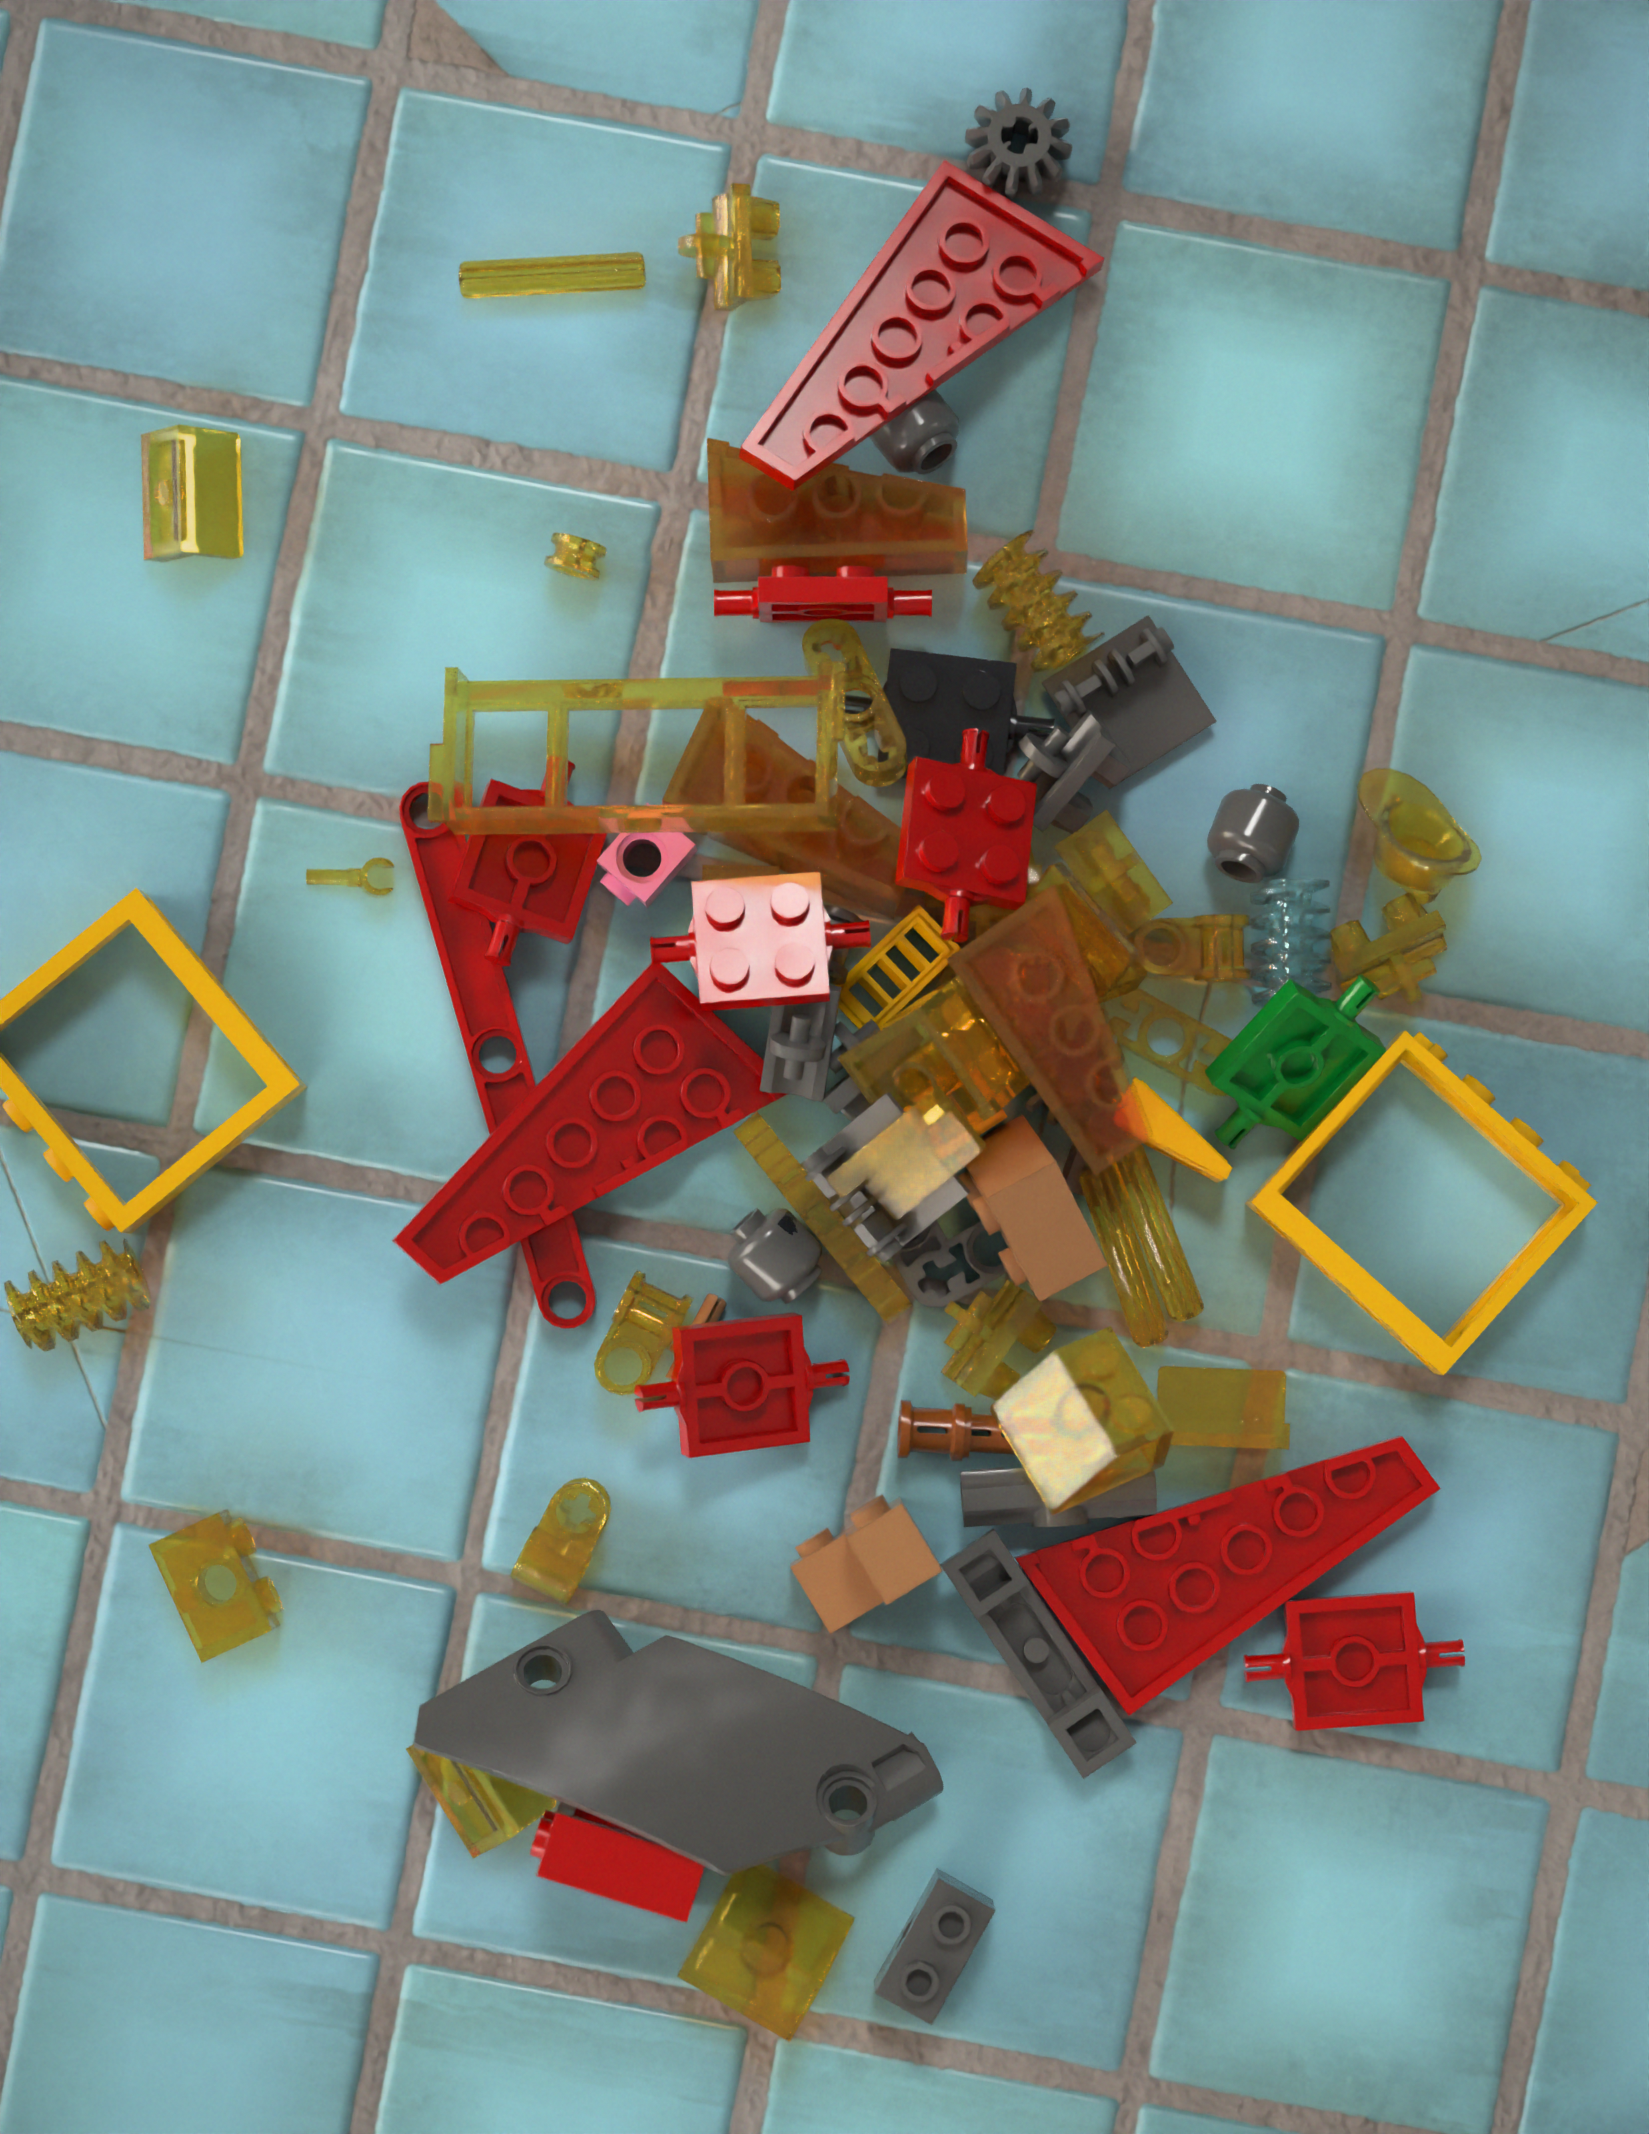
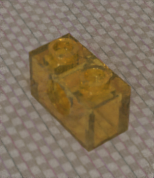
M228 1509L148 1545L201 1663L280 1626L276 1613L283 1611L281 1599L268 1575L260 1579L249 1557V1555L257 1552L256 1545L242 1517L233 1520ZM213 1565L227 1567L236 1578V1590L229 1600L214 1598L206 1588L205 1577Z

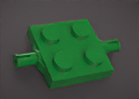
M1359 974L1357 979L1339 999L1333 1001L1316 996L1289 978L1205 1070L1211 1084L1235 1099L1238 1104V1108L1214 1131L1216 1137L1225 1146L1235 1150L1241 1140L1258 1123L1278 1127L1302 1142L1387 1051L1378 1036L1358 1024L1355 1020L1374 997L1380 994L1378 987L1370 979Z

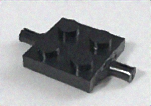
M895 648L890 649L887 681L879 697L869 698L841 693L839 705L864 708V711L839 708L837 719L838 721L847 720L875 724L879 740L876 775L907 779L908 764L916 756L948 764L960 763L962 732L970 728L978 729V734L982 730L990 734L985 767L998 775L1004 776L1006 756L1014 744V740L1021 741L1026 733L1034 734L1045 740L1050 733L1029 731L1028 728L1054 730L1055 718L1046 719L1017 715L1018 711L1013 696L1017 663Z

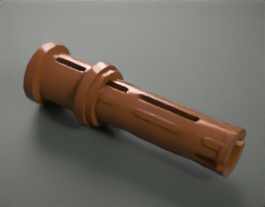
M910 1400L900 1401L897 1430L898 1458H908L910 1452L949 1454L952 1461H962L963 1458H969L970 1452L1091 1459L1093 1421L1090 1419L1079 1421L1031 1416L972 1414L971 1407H965L964 1403H955L952 1409L913 1407ZM917 1427L941 1428L945 1430V1434L917 1432ZM971 1431H987L989 1435L988 1437L971 1436ZM1002 1432L1054 1435L1055 1440L1004 1438L1001 1434Z

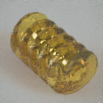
M1028 530L992 554L982 564V567L972 580V584L976 590L996 586L987 600L988 608L991 611H997L1011 607L1002 620L1001 626L1004 631L1025 628L1016 642V648L1019 652H1027L1039 648L1040 651L1031 662L1030 668L1034 673H1041L1052 669L1057 670L1098 643L1105 636V632L1084 636L1082 630L1093 615L1090 611L1074 615L1068 613V608L1078 594L1075 590L1055 594L1053 588L1064 573L1061 569L1041 574L1038 568L1049 552L1046 548L1029 553L1025 551V545L1034 534V530Z
M124 1238L123 1240L124 1252L119 1254L106 1240L99 1242L100 1262L96 1264L82 1250L75 1252L77 1272L72 1274L58 1260L51 1262L53 1282L48 1284L35 1270L28 1272L29 1292L23 1294L11 1280L4 1282L5 1297L12 1319L19 1334L30 1349L33 1348L32 1341L44 1352L55 1349L57 1343L56 1331L68 1342L79 1339L80 1321L92 1332L102 1329L104 1324L103 1310L115 1322L126 1319L127 1300L139 1312L150 1309V1290L137 1257L127 1239Z

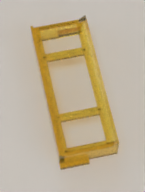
M844 661L818 662V676L470 681L458 667H445L443 743L430 744L428 821L430 823H444L455 834L838 831V741H845L846 664ZM817 707L816 803L745 804L747 708ZM726 709L724 804L567 806L569 711ZM548 711L545 806L472 807L475 712Z

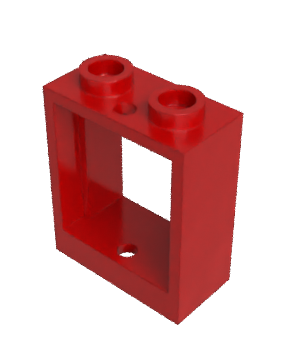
M564 1802L560 1803L556 1812L545 1810L539 1822L530 1851L531 1856L541 1859L536 1874L538 1877L685 1923L688 1922L705 1867L650 1839Z

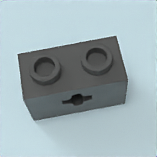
M936 1868L874 1980L875 1993L932 2025L995 1912L993 1900Z

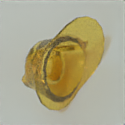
M1374 768L1362 775L1357 785L1358 800L1365 814L1377 829L1373 859L1376 869L1384 878L1394 885L1403 888L1419 904L1425 905L1434 901L1440 891L1448 886L1455 875H1467L1477 870L1482 860L1479 847L1459 827L1441 801L1427 786L1408 774L1389 768Z

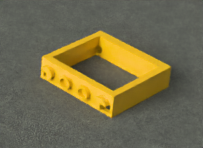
M138 888L131 891L0 1000V1032L133 923L266 1083L267 1087L129 1202L125 1203L0 1051V1088L9 1097L2 1104L7 1114L26 1134L33 1128L39 1133L50 1147L43 1153L44 1158L65 1182L68 1183L75 1177L91 1196L83 1204L100 1226L107 1232L115 1226L120 1233L132 1234L307 1088L147 893Z
M1405 1030L1396 1034L1385 1047L1387 1051L1305 1139L1299 1142L1245 1204L1434 1374L1444 1375L1598 1202L1586 1192L1591 1184L1579 1175L1580 1171L1565 1160L1555 1165L1538 1149L1544 1141L1530 1126L1517 1117L1507 1122L1490 1106L1496 1098L1482 1083L1469 1074H1466L1462 1080L1459 1079L1443 1064L1448 1055L1437 1043L1433 1044L1420 1031L1413 1037ZM1400 1062L1560 1205L1442 1338L1281 1195Z

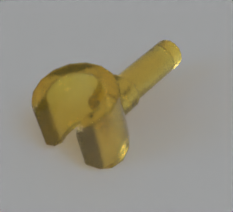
M379 857L366 862L363 868H348L347 870L307 869L306 883L309 885L361 887L368 896L382 898L390 894L394 888L377 889L372 887L367 880V873L373 867L386 869L394 868L395 865L390 860Z

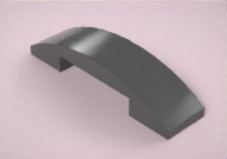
M994 1528L940 1564L1083 1779L1137 1743Z

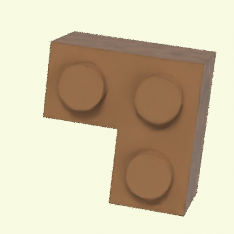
M1024 1115L1009 1121L956 1150L966 1171L958 1177L970 1190L966 1199L973 1211H976L989 1236L997 1231L1001 1232L1008 1247L998 1252V1255L1016 1287L1027 1282L1040 1302L1108 1265L1055 1159Z
M883 1494L850 1513V1519L854 1524L835 1537L832 1536L828 1528H825L795 1547L800 1558L792 1562L790 1568L830 1634L882 1602L888 1605L943 1571L938 1559L900 1497L888 1504Z

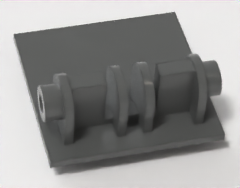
M1149 615L1042 682L1043 687L1071 730L1088 710L1103 719L1113 740L1126 753L1132 765L1131 770L1120 783L1217 722L1171 651L1174 649V645L1170 637L1162 627L1157 629Z
M889 1091L800 1164L808 1173L804 1178L808 1182L813 1180L823 1194L832 1202V1205L829 1207L831 1211L838 1210L845 1218L841 1222L844 1227L850 1224L855 1233L868 1247L867 1255L869 1257L875 1255L881 1263L886 1262L903 1248L905 1244L970 1193V1190Z

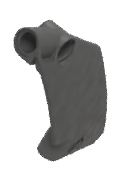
M593 1610L580 1615L420 1705L414 1737V1748L464 1764L584 1810L650 1839L722 1876L823 1845L830 1852L841 1856H852L861 1853L871 1844L876 1829L890 1821L899 1819L944 1790L943 1781L935 1762L925 1744L920 1742L913 1732L907 1735L852 1707L797 1683L669 1635H665L642 1649L633 1652L605 1612L601 1610ZM540 1680H549L556 1683L553 1687L547 1689H538L531 1686L534 1682ZM840 1810H852L857 1812L860 1817L854 1820H843L836 1817L834 1813Z

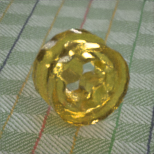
M552 533L550 541L555 545V552L552 555L546 556L544 565L569 576L592 581L599 580L601 572L596 568V562L599 558H605L607 548L596 542L574 535Z

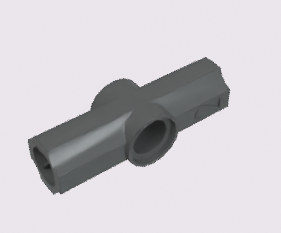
M1084 1458L1053 1459L1027 1462V1467H997L960 1471L964 1527L1031 1523V1527H1060L1088 1524L1091 1518H1125L1157 1514L1156 1477L1153 1459L1151 1458L1085 1463Z

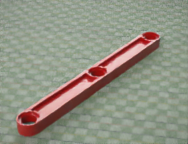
M431 781L419 782L411 786L402 796L399 805L400 820L491 1135L533 1090L537 1082L504 966L497 965L500 952L498 958L493 963L484 958L493 934L491 921L482 913L448 901L468 842L458 805L453 795L441 784ZM424 794L438 795L446 803L447 814L445 820L434 829L420 828L411 818L413 803ZM493 1037L509 1039L516 1049L515 1063L509 1070L503 1073L489 1072L483 1067L480 1060L482 1046ZM571 1212L569 1215L520 1240L539 1309L548 1322L553 1326L563 1329L576 1328L586 1323L594 1314L597 1305L596 1289L574 1212ZM564 1281L577 1283L586 1294L584 1310L580 1315L572 1319L559 1317L550 1306L549 1297L551 1291L557 1284Z

